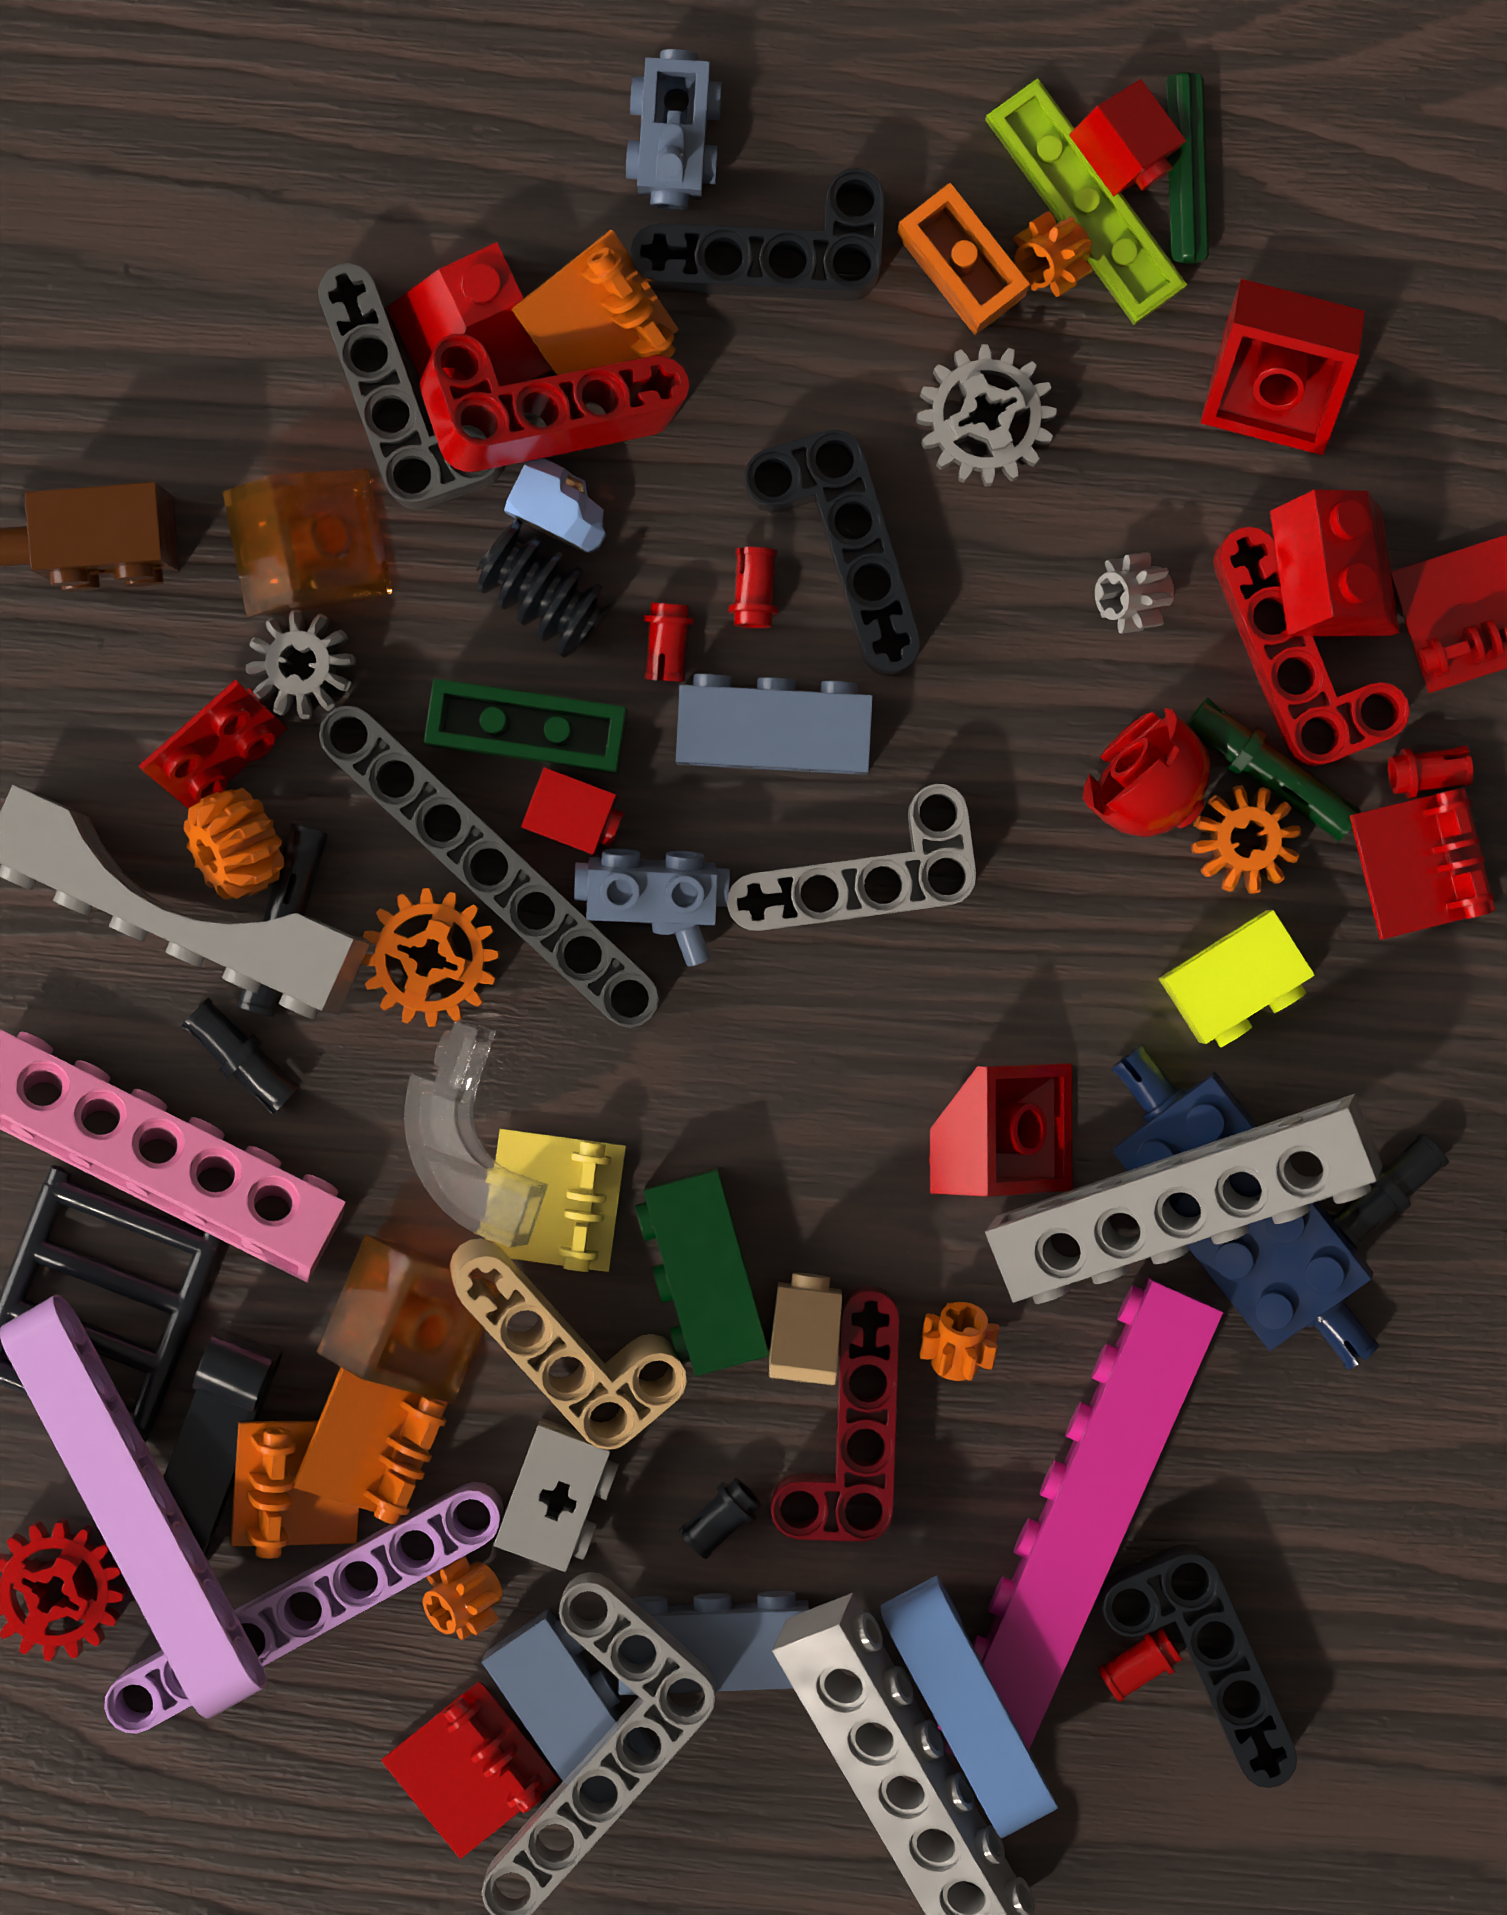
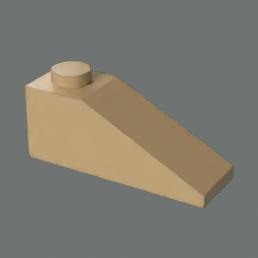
M792 1273L791 1283L778 1282L769 1352L770 1378L835 1385L842 1291L841 1289L829 1288L830 1277L808 1273Z

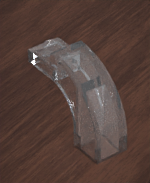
M455 1021L452 1031L447 1030L442 1035L435 1052L434 1064L439 1067L437 1076L432 1074H411L404 1106V1125L409 1154L416 1173L427 1192L439 1207L458 1224L473 1233L508 1247L528 1245L548 1184L506 1169L497 1163L483 1148L474 1126L473 1103L496 1030L474 1022Z

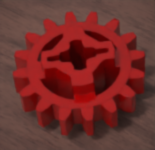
M61 1518L56 1522L52 1534H48L44 1524L38 1521L29 1527L30 1542L18 1533L6 1541L13 1556L0 1553V1572H2V1576H0V1615H4L8 1621L0 1631V1636L2 1639H5L16 1632L23 1637L20 1643V1653L25 1655L36 1644L43 1645L44 1660L52 1661L57 1656L60 1646H64L68 1655L73 1659L83 1652V1637L95 1647L106 1638L99 1623L115 1626L120 1620L121 1615L114 1608L110 1607V1603L123 1601L127 1597L128 1590L113 1585L112 1579L122 1572L117 1563L107 1564L104 1557L110 1550L106 1542L101 1543L97 1547L89 1543L93 1527L86 1525L76 1536L71 1535L68 1519ZM50 1548L63 1549L56 1560L47 1563L37 1559L31 1561L27 1558L40 1550ZM85 1562L95 1577L97 1590L88 1585L83 1569ZM55 1576L64 1581L61 1591L65 1596L58 1602L48 1598L51 1587L47 1583ZM16 1590L24 1595L29 1610L27 1616L18 1603ZM67 1616L76 1621L80 1619L85 1621L71 1629L50 1630L52 1624L57 1619Z

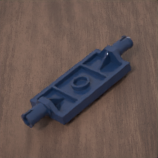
M1143 1044L1131 1051L1132 1054L1130 1056H1124L1111 1068L1112 1072L1118 1075L1146 1111L1142 1116L1145 1122L1117 1143L1112 1150L1127 1171L1258 1127L1257 1123L1216 1071L1188 1090H1185L1182 1086L1176 1089L1146 1051L1147 1048ZM1236 1172L1229 1176L1230 1184L1238 1194L1245 1197H1254L1262 1193L1260 1182L1252 1174ZM1178 1192L1169 1196L1173 1210L1179 1215L1194 1217L1201 1214L1200 1205L1192 1195ZM1318 1201L1309 1204L1311 1210L1307 1214L1289 1222L1274 1224L1272 1217L1250 1223L1248 1224L1250 1229L1248 1233L1229 1242L1213 1244L1211 1237L1187 1244L1193 1255L1269 1351L1276 1348L1305 1326L1308 1328L1315 1326L1342 1360L1347 1370L1359 1364L1357 1359L1360 1356L1365 1360L1380 1346L1375 1339L1373 1340L1344 1303L1350 1294L1372 1279L1374 1272Z

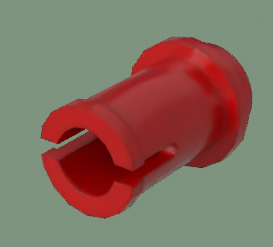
M765 547L736 548L735 604L728 606V612L734 614V626L758 629L771 628L772 616L779 615V608L773 606L774 570L777 550Z
M651 603L650 615H644V621L650 622L647 669L644 679L685 682L684 666L687 624L694 625V618H688L689 605Z
M1462 745L1457 746V748L1414 754L1410 748L1401 749L1399 755L1390 756L1388 759V777L1392 792L1394 794L1404 793L1406 798L1409 799L1416 798L1418 791L1472 785L1473 763L1471 756H1468V747Z
M1163 1627L1154 1633L1149 1632L1145 1634V1639L1107 1664L1097 1667L1104 1682L1119 1702L1164 1671H1167L1169 1675L1176 1672L1174 1665L1182 1661L1183 1658Z

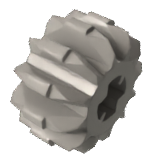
M292 610L289 616V632H286L283 626L274 618L266 621L268 631L275 638L271 645L260 638L254 637L251 639L250 647L259 653L265 654L266 659L265 661H253L246 664V673L253 676L268 675L269 677L255 688L254 694L258 699L263 700L279 691L274 702L273 711L281 716H284L290 710L295 697L297 711L301 719L312 718L313 697L317 698L325 710L331 712L336 708V703L326 691L332 684L344 692H349L352 688V683L349 680L335 674L336 668H351L355 666L356 657L346 653L333 654L334 651L346 643L348 636L343 630H338L323 639L329 622L326 616L317 614L306 632L303 613L300 610ZM296 650L306 656L315 654L316 663H309V667L315 671L306 680L297 674L288 676L286 672V667L294 665L288 661V657Z

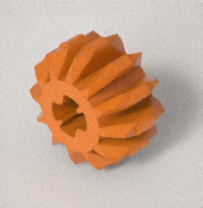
M1240 785L1231 789L1230 796L1233 810L1218 795L1212 796L1208 800L1210 809L1219 820L1214 821L1203 816H1198L1194 820L1193 826L1198 830L1211 833V840L1192 843L1191 850L1194 854L1213 851L1215 858L1204 864L1201 869V873L1205 877L1216 874L1223 866L1227 868L1222 880L1223 890L1233 891L1238 885L1241 873L1243 872L1245 887L1248 893L1254 894L1261 891L1260 869L1267 879L1274 884H1279L1284 880L1283 872L1276 865L1274 859L1277 858L1287 863L1297 862L1299 854L1293 849L1282 847L1281 844L1282 839L1299 837L1301 829L1299 826L1293 825L1280 829L1277 822L1291 811V806L1287 802L1275 806L1269 813L1265 811L1270 800L1269 789L1259 788L1249 807L1247 793L1244 787ZM1250 823L1258 830L1252 836H1260L1261 844L1259 849L1248 850L1242 857L1234 850L1239 846V843L1231 844V833L1233 830L1245 829Z
M244 788L231 789L222 793L215 792L202 798L200 803L188 809V819L184 821V831L189 838L186 848L193 854L195 859L194 868L200 869L204 875L205 884L210 888H215L217 894L224 900L230 898L238 899L245 895L253 896L266 890L269 884L279 880L280 869L284 867V857L279 850L282 840L274 831V820L268 819L264 813L263 803L258 799L253 800L251 794Z

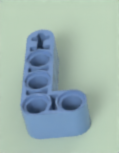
M936 1575L880 1605L882 1618L895 1645L999 1837L1002 1839L1058 1809L1059 1807L967 1636L963 1622L939 1577Z

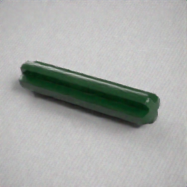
M1181 72L1168 76L1166 80V114L1186 140L1168 158L1169 163L1173 167L1168 173L1170 246L1173 262L1196 264L1206 261L1209 256L1204 79L1198 73Z

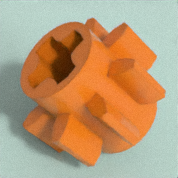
M1050 211L1045 212L1030 221L1029 227L1013 238L1014 242L1019 246L1015 254L1014 264L1030 283L1033 291L1050 285L1053 294L1056 297L1061 296L1075 287L1078 280L1093 270L1087 262L1091 253L1092 241L1089 239L1086 231L1075 222V218L1072 216L1056 224Z
M967 1302L947 1303L940 1317L935 1314H926L919 1356L921 1359H931L933 1369L943 1378L952 1381H970L977 1373L979 1366L984 1369H993L998 1350L996 1342L1000 1327L998 1324H988L985 1312L974 1304Z
M463 1556L426 1577L434 1588L423 1596L424 1611L432 1625L440 1632L452 1634L456 1631L459 1639L464 1640L472 1634L477 1636L499 1621L492 1607L501 1601L502 1588L497 1576L486 1564L476 1561L469 1565L467 1558Z

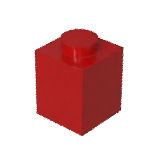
M1139 79L1099 104L1069 134L1113 197L1135 183L1141 191H1144L1162 179L1173 169L1167 159L1186 142L1142 79Z
M544 767L521 827L596 856L600 844L609 848L612 847L625 812L614 808L618 799L616 794Z

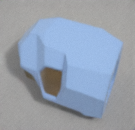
M544 458L526 461L507 499L504 508L505 513L546 535L588 554L598 550L607 536L603 529L604 509L588 497L585 480L572 475L565 468Z

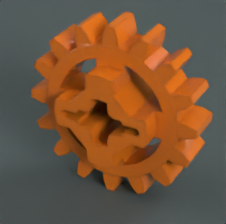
M423 888L420 904L414 905L406 894L398 895L397 902L400 912L394 915L390 911L380 908L376 914L385 925L382 931H365L363 934L367 941L376 945L375 953L365 955L361 963L366 966H375L377 975L371 977L365 983L367 990L381 987L385 989L387 994L380 1004L384 1011L394 1007L397 1003L403 1005L402 1022L411 1023L417 1016L418 1011L425 1012L428 1027L438 1026L440 1011L446 1010L448 1015L457 1022L463 1019L461 1002L466 1000L477 1007L484 1003L481 995L475 990L478 984L493 985L496 983L497 978L490 972L485 971L484 968L485 962L500 958V951L485 949L483 940L489 938L495 930L493 926L476 928L473 924L480 911L478 906L473 904L462 913L456 909L458 904L457 893L449 892L442 904H436L432 889ZM433 914L425 931L412 937L396 933L407 921L417 916ZM455 924L464 931L469 939L472 949V960L460 956L452 940ZM434 939L439 942L438 953L446 957L447 962L457 965L458 969L456 970L451 967L432 968L428 975H425L421 972L423 962L415 958L413 953L405 951L403 946L409 948L429 947ZM388 955L400 959L408 976L404 987L405 991L398 986L392 977ZM448 978L464 982L462 987L449 997L428 1001L435 984Z

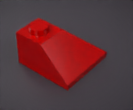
M497 242L438 269L386 307L420 379L435 345L443 337L450 334H466L483 344L489 354L499 387L535 380L554 371L512 311V308L524 298ZM443 368L449 377L456 380H467L459 370Z
M1072 1063L977 1066L930 1129V1193L988 1197L1073 1190Z

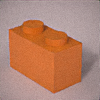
M948 183L899 222L897 237L975 336L1026 296L1030 283L951 183Z

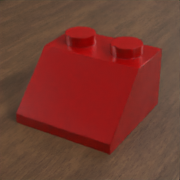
M1241 278L1224 328L1200 423L1324 455L1359 358L1365 311Z
M1313 490L1270 511L1287 636H1393L1400 633L1382 508L1368 490Z

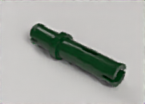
M1208 697L1198 706L1187 724L1203 743L1229 761L1227 764L1229 770L1236 775L1243 771L1263 787L1269 789L1270 792L1279 797L1283 802H1287L1292 808L1331 835L1337 842L1343 839L1352 828L1349 815L1360 813V808L1354 806L1316 778L1311 772L1302 768L1265 740L1268 734L1259 727H1255L1253 730L1249 729Z

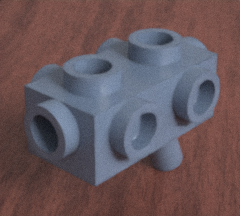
M667 49L660 51V58L645 57L644 77L632 76L630 115H640L642 118L640 140H628L626 179H637L638 195L651 196L650 206L656 209L686 210L688 209L689 199L702 200L703 184H716L718 146L706 145L707 120L720 121L722 82L710 81V61H698V54L688 50ZM679 92L688 98V106L682 113L681 111H669L666 108L664 102L671 93Z
M633 849L602 850V858L589 857L588 863L576 862L574 901H587L586 920L652 923L653 933L661 935L675 933L686 965L695 966L711 958L699 925H715L716 906L727 907L730 869L717 868L716 862H704V854L693 851H671L666 853V860L640 859V852Z

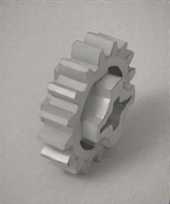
M988 344L981 345L977 360L971 362L962 349L958 350L954 355L956 367L954 371L951 372L940 364L934 368L933 374L941 384L939 389L927 386L922 388L920 397L932 404V409L917 413L916 421L917 424L932 426L933 432L922 439L921 444L924 449L937 446L941 448L943 452L936 464L940 470L948 467L952 462L960 466L958 472L959 482L965 483L970 477L972 470L981 472L984 487H991L995 471L1002 470L1004 475L1012 482L1018 478L1017 461L1021 459L1025 464L1034 467L1040 460L1036 451L1031 447L1032 444L1049 445L1053 435L1040 427L1041 422H1047L1056 417V408L1041 406L1040 400L1050 392L1051 386L1049 382L1037 385L1032 384L1030 378L1037 366L1033 361L1025 364L1020 370L1012 365L1014 350L1011 348L1005 351L1000 361L991 358ZM983 374L1004 378L1015 387L1005 391L989 385ZM958 384L964 401L962 409L959 413L950 416L949 419L944 421L943 409L949 393ZM983 401L988 409L997 407L1002 409L1006 407L1005 411L996 420L995 430L989 431L988 426L984 422L975 425L973 423L967 424L968 420L975 415L977 402ZM1028 411L1029 422L1026 434L1022 441L1014 447L1013 439L1009 432L1012 419ZM967 440L983 446L989 458L971 455L960 449L957 444Z

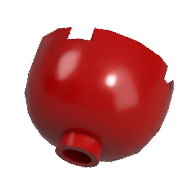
M1164 708L1166 717L1160 719L1152 711L1141 716L1126 727L1101 754L1100 758L1104 762L1111 763L1104 770L1099 781L1089 774L1085 782L1083 800L1086 805L1105 823L1121 833L1139 837H1151L1171 831L1175 827L1184 828L1190 825L1204 808L1205 801L1203 797L1209 784L1211 762L1205 745L1192 728L1172 709Z

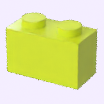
M1266 910L1158 979L1198 1042L1207 1044L1215 1039L1219 1047H1223L1249 1031L1252 1025L1247 1018L1265 1006L1269 1005L1272 1011L1276 1013L1303 997L1306 991L1301 984L1315 975L1275 911Z

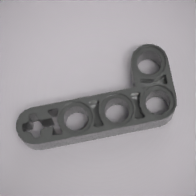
M351 263L337 264L327 270L320 281L318 289L320 304L381 476L390 494L404 507L418 510L477 491L496 482L503 473L504 466L478 472H464L454 468L443 457L436 436H431L382 295L369 272L361 266ZM353 284L358 292H364L357 297V302L367 324L356 327L345 305L342 302H336L343 298V286ZM377 319H379V323H378V324H372V323H374ZM345 330H350V331H349L348 333H346L345 335H344V333H343ZM371 342L382 343L388 348V358L381 369L376 372L367 373L356 368V355L362 346ZM391 402L405 404L409 407L410 412L407 425L396 433L382 432L377 427L376 419L378 412L383 406ZM471 425L462 426L469 436L476 439H487L480 429ZM411 462L425 463L431 469V480L426 489L415 494L405 493L400 490L398 476L402 468Z

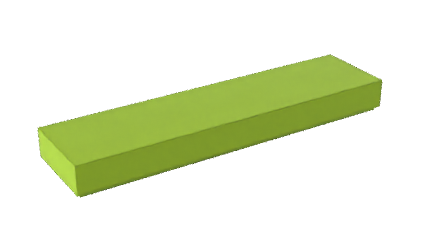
M1038 78L986 115L985 121L1056 219L1060 222L1072 216L1075 218V222L1086 231L1089 239L1092 241L1091 253L1087 262L1133 325L1186 288L1187 283L1122 193L1113 197L1073 142L1069 134L1074 130V127Z

